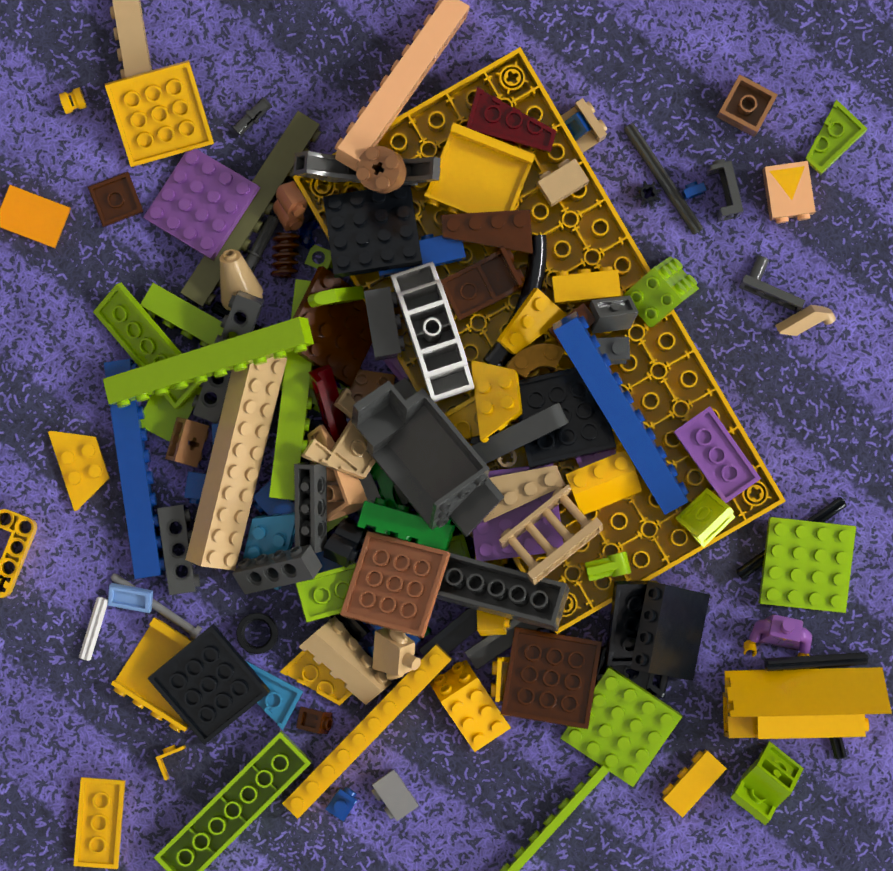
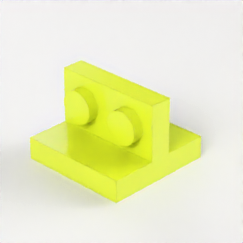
M706 488L675 519L704 548L735 516L733 515L734 511L729 505Z

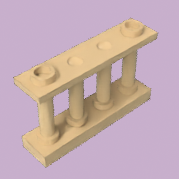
M569 485L556 489L552 494L553 497L513 529L508 528L500 536V546L504 549L510 544L528 565L529 572L527 575L533 585H536L603 530V524L597 517L594 520H588L571 501L569 496L572 494ZM560 503L580 523L581 530L576 534H571L551 511ZM545 517L564 539V544L558 549L556 547L553 548L534 526L541 518ZM527 530L547 553L546 558L541 562H536L516 538Z

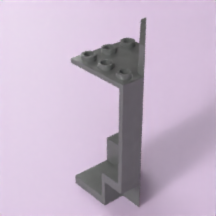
M403 378L395 385L387 381L353 405L352 423L368 442V453L431 530L437 526L439 528L443 527L450 518L461 533L467 537L504 498L503 494L488 478L490 468L423 388L417 392L406 378Z

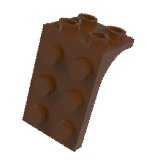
M502 245L488 257L441 280L446 297L459 321L522 290L525 278L520 268L515 269L513 265L515 258L510 248L505 249L504 245Z

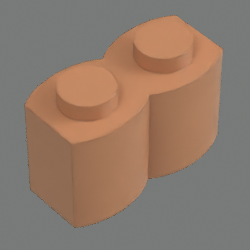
M292 181L278 187L276 191L277 200L273 205V211L286 232L297 230L302 226L304 221L303 213L307 208L305 197L296 183Z

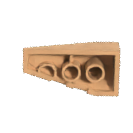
M319 425L307 434L308 444L311 440L316 439L330 451L335 445L334 440L324 425ZM326 466L327 522L356 512L363 507L367 497L358 478Z

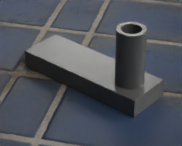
M757 256L750 274H745L739 288L796 313L799 312L806 300L762 282L761 279L769 260L766 257Z

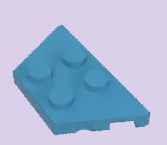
M295 512L284 515L280 513L271 516H255L251 522L243 558L252 559L261 554L269 555L278 550H290L295 534Z

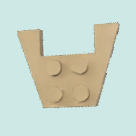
M345 388L333 405L346 414L350 421L332 450H328L316 439H313L309 442L301 456L356 478L364 479L376 461L367 451L368 442L352 423L353 405L356 402L351 397V391Z

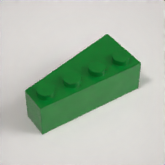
M377 497L375 501H364L357 527L364 529L365 527L374 528L375 532L388 535L394 534L395 537L403 540H414L417 544L444 551L449 550L456 526L450 524V519L443 527L439 528L437 526L431 530L418 513L408 511V506L396 504V507L387 505L388 500Z

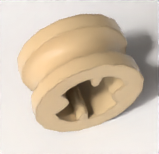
M514 450L510 452L513 455L511 456L513 458L511 463L506 462L504 464L501 461L503 458H497L498 464L501 467L510 468L516 463L517 455Z

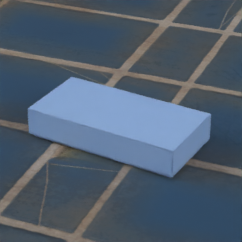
M116 583L109 585L108 606L145 613L152 611L153 590Z

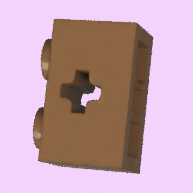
M177 417L165 459L197 468L198 463L202 459V449L204 442L208 438L209 426Z

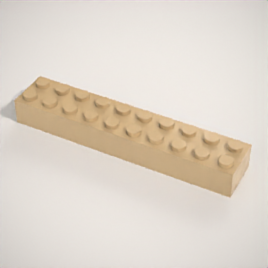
M271 357L267 359V363L261 365H254L252 363L247 365L245 370L235 372L233 369L231 371L185 559L202 567L233 571L236 569L287 362L286 357L280 359Z

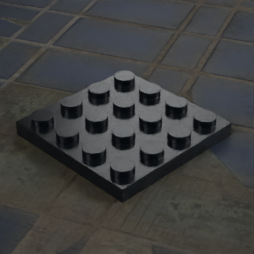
M401 186L399 189L387 194L367 189L323 196L334 278L423 265L411 186Z
M576 367L519 380L523 414L518 417V423L557 403H560L569 423L524 445L529 469L616 449L612 427Z
M214 623L147 678L204 745L271 691Z

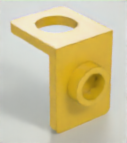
M174 744L162 749L163 754L156 757L164 780H168L170 777L162 758L185 749V745L176 748Z

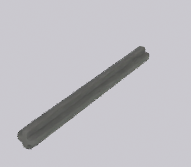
M635 124L627 125L624 128V132L692 234L695 235L702 231L703 226Z

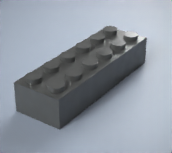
M450 553L436 599L558 631L570 589L567 583L543 578L536 585H533L525 572Z

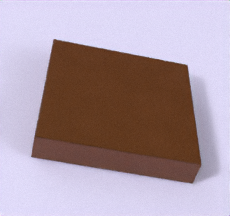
M129 172L88 186L103 228L144 212Z

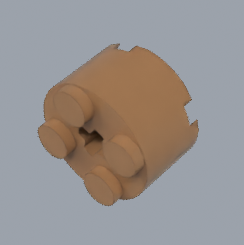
M372 146L362 153L359 158L361 161L357 162L356 176L366 188L377 193L387 194L399 189L403 185L407 169L400 154L383 146ZM381 167L384 168V172H383V173H382V172H379V169H380Z

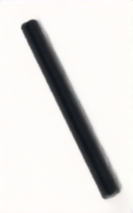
M838 497L807 519V521L825 522L844 509L847 504L842 497ZM765 550L736 570L741 579L747 578L763 566Z

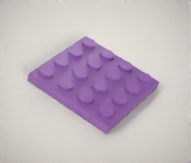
M195 148L185 152L143 218L214 261L260 190V187Z
M553 464L529 469V466L493 470L489 471L488 478L553 466ZM554 491L485 523L482 520L472 531L476 560L490 561L520 557L510 544L504 549L500 546L499 539L501 534L508 528L513 529L553 497ZM558 505L551 511L561 522ZM545 517L534 524L553 548L556 547L558 549L564 544L561 535ZM527 530L516 538L530 555L546 553Z

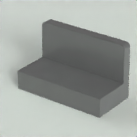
M631 296L591 300L589 307L595 321L590 330L594 334L630 329L639 313Z

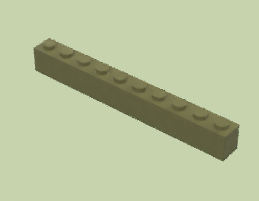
M297 111L252 181L260 187V190L214 261L206 256L202 258L180 292L183 296L202 308H205L206 305L211 306L216 298L214 293L220 287V256L229 249L239 252H245L252 242L249 238L253 232L256 234L259 232L263 225V222H261L265 214L269 215L273 210V201L276 198L278 187L285 184L288 178L293 179V176H295L293 175L294 154L310 151L308 147L311 142L316 143L322 132L319 131L321 128L319 123Z

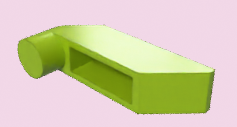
M363 286L321 291L309 295L308 303L314 308L322 305L365 299Z

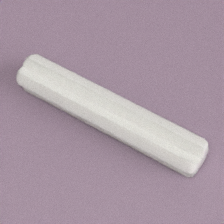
M96 598L79 654L80 659L91 660L108 605V599Z

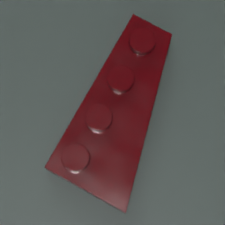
M477 87L466 128L492 138L551 153L556 130L533 117L527 116L517 108L511 107L499 98Z

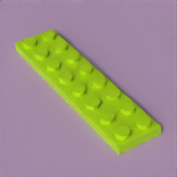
M464 535L452 537L448 552L470 558ZM357 563L350 564L347 568L343 566L317 573L314 579L295 583L306 623L341 613Z

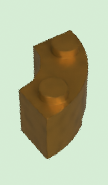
M547 343L532 345L517 353L510 360L506 368L516 370L518 376L526 379L531 372L537 369L548 368L555 370L565 349L559 345Z

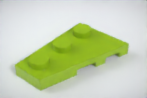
M836 99L805 161H808V164L822 175L867 131V128Z

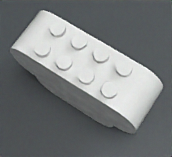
M433 261L390 275L431 399L437 402L475 389L464 348Z

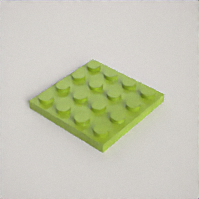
M769 516L758 603L846 613L856 526Z
M609 666L594 689L588 730L567 726L560 739L599 765L605 766L611 773L634 787L682 718V714Z

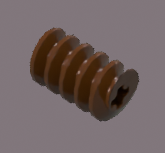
M285 232L275 233L279 236L273 237V242L277 243V245L272 246V250L278 253L272 255V259L277 262L271 264V267L276 269L271 272V276L293 279L295 277H292V274L298 273V270L292 268V265L299 264V261L293 259L294 256L299 255L293 248L300 247V244L295 243L294 239L300 238V235Z

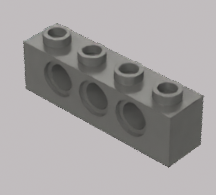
M306 461L294 464L295 546L311 545L314 552L319 553L324 551V546L327 542L326 466Z
M185 505L157 508L169 595L197 592V587H200L199 574L194 572V565L196 564L185 560L192 535V530L189 531L188 522H191L190 509H186ZM174 522H179L182 525V531L179 534H173L171 531V525ZM179 543L185 547V552L181 556H177L174 553V547ZM181 565H185L188 568V574L184 578L179 577L177 574V569Z
M298 545L286 551L278 550L269 555L261 554L256 558H245L238 563V567L232 574L244 594H250L314 579L322 568V564L311 545L302 547Z

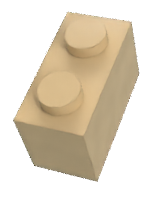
M566 159L558 165L559 169L551 173L549 170L539 176L540 180L537 182V186L550 207L588 185L589 180L576 159L572 161Z

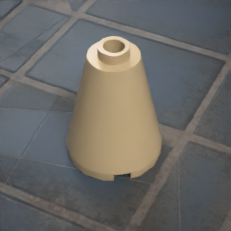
M233 249L224 251L220 256L222 306L230 311L231 308L228 307L232 295L236 296L240 290L263 299L262 286L242 254Z

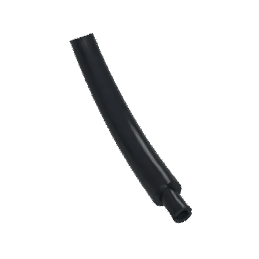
M547 235L532 236L533 255L529 254L523 288L508 323L533 288L542 290L547 259ZM496 341L483 358V361L487 364L505 367L513 354Z

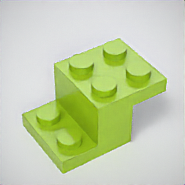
M769 741L758 759L743 773L730 798L753 815L755 819L766 825L771 820L776 808L792 793L804 768Z

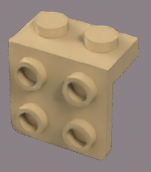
M582 98L561 117L565 122L572 115L580 111L591 127L589 132L576 141L580 150L584 153L606 138L607 133L605 131H607V127L601 119L597 120L593 114L595 109L589 101L585 102Z

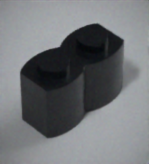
M344 518L326 542L323 557L346 568L350 563H355L359 550L363 546L368 528L357 527L358 523Z

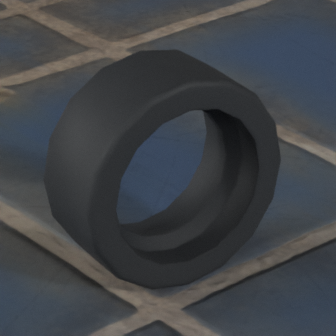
M251 613L245 616L238 624L236 630L238 643L245 651L252 654H262L272 649L279 635L278 626L274 619L263 613ZM259 620L268 625L270 638L266 644L253 646L247 642L244 632L246 626L252 621Z

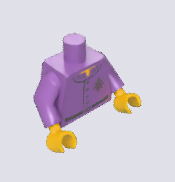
M771 615L755 623L749 640L743 644L744 655L748 650H752V657L756 656V643L760 642L800 651L797 656H810L808 653H810L812 634L803 627L802 620Z

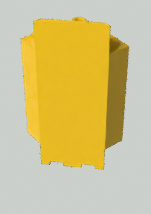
M882 667L724 671L723 724L724 736L727 738L866 737V732L869 731V720L865 718V714H892Z

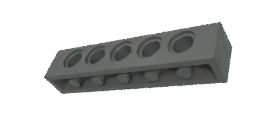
M241 290L236 296L232 295L228 307L231 308L229 316H224L221 327L224 329L222 335L217 336L215 343L230 339L229 332H235L238 336L252 332L258 320L264 299ZM236 312H243L246 315V321L238 320ZM232 370L227 371L228 375L224 376L223 381H219L214 376L207 377L208 381L203 382L199 386L202 390L200 396L196 394L192 403V407L195 408L193 415L218 424ZM207 392L215 393L217 400H210Z

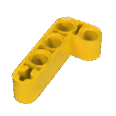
M2 509L0 510V528L11 532L0 560V576L11 578L10 581L5 580L3 584L6 591L0 592V598H6L13 591L36 534L37 523L32 518L12 510ZM5 513L11 516V521L8 525H3L1 522V517ZM25 521L31 524V530L28 533H24L21 530V525ZM18 541L23 545V550L19 554L13 550L14 543ZM8 562H12L15 566L11 574L5 571V565ZM0 578V585H2L4 581L3 578Z

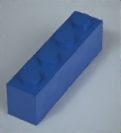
M433 234L421 236V240H419L423 264L433 261L436 267L466 260L463 242L445 239L443 235L434 237ZM417 266L378 271L380 279Z

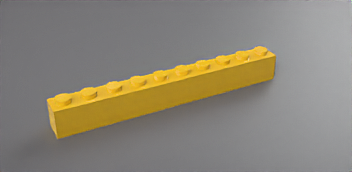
M435 644L423 656L419 668L408 672L282 804L298 819L438 675L452 658L438 644Z

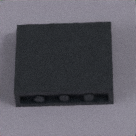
M648 581L630 669L693 681L710 595Z

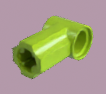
M626 551L585 563L589 581L631 573Z

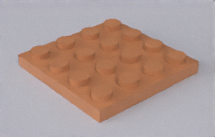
M367 531L340 615L424 638L450 553Z

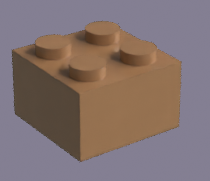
M739 74L716 117L755 137L778 94Z

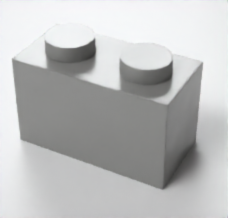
M392 769L372 783L374 789L371 791L378 801L383 800L386 805L384 810L390 819L395 818L396 821H399L419 806L395 769Z

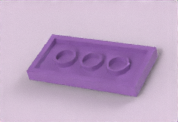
M710 406L673 431L716 494L725 503L761 479Z

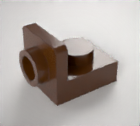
M300 706L296 728L317 734H328L333 725V713Z

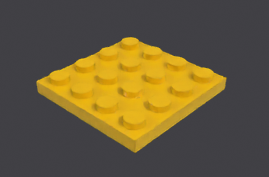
M189 60L105 83L130 167L214 144Z

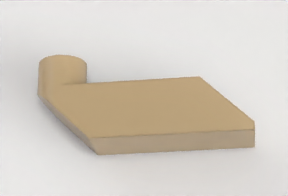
M809 305L776 324L775 327L780 334L797 336L822 321L825 325L832 324L836 317L832 310L827 307Z

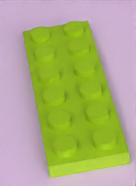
M122 282L116 284L93 311L139 367L182 354ZM195 382L188 383L189 387L180 390L172 388L169 389L168 394L163 396L174 409H178L202 383L195 384Z

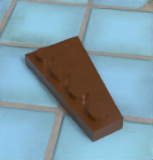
M530 209L441 215L442 235L445 239L497 248L504 245L505 249L510 248L511 251L533 255Z

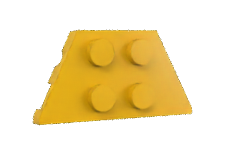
M471 361L480 441L485 443L489 440V436L497 430H503L508 426L509 422L516 420L523 414L518 372L514 369Z
M49 431L48 434L73 509L77 511L110 479L97 437Z

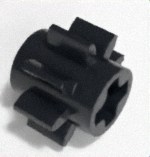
M643 181L642 188L636 187L635 190L639 192V195H636L634 199L642 201L640 207L648 204L652 208L653 201H660V198L656 195L661 192V189L656 190L654 187L655 182L647 185V182ZM647 190H651V195L653 197L650 196L648 199H646L644 197V192H647Z

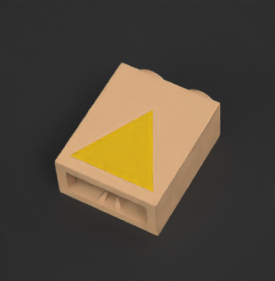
M808 161L764 167L762 171L770 221L776 220V224L789 222V218L797 217L798 221L810 219V215H813L816 211Z

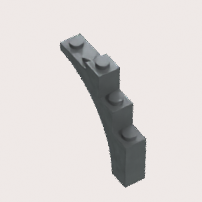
M312 151L294 154L293 175L333 183L346 181L361 183L356 176V171L335 159L336 155ZM441 158L403 159L407 175L402 186H418V183L438 181L441 170ZM381 167V168L379 169V172H382V173H383V172H384V168Z

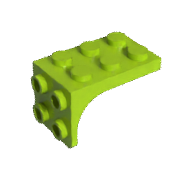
M671 256L652 268L624 294V296H631L639 312L638 315L649 327L655 326L674 308L699 289L696 280L684 272L680 261L676 258L673 259Z

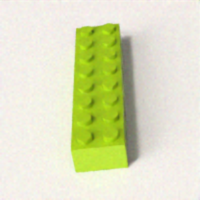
M281 730L154 859L166 871H204L312 763V760Z

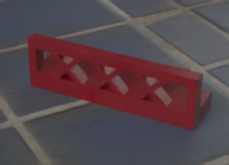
M328 364L308 373L323 425L336 443L347 426L345 414L333 405L339 393L332 368Z

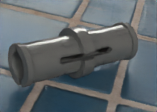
M262 97L250 110L247 109L245 111L246 114L232 128L242 137L254 123L257 124L259 122L258 119L272 108V105Z

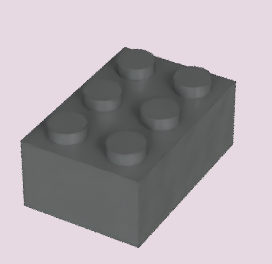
M390 287L364 291L375 360L380 361L402 357L401 351H405L403 335L398 336V330L402 328L400 315L394 312V308L398 307L396 292H391Z

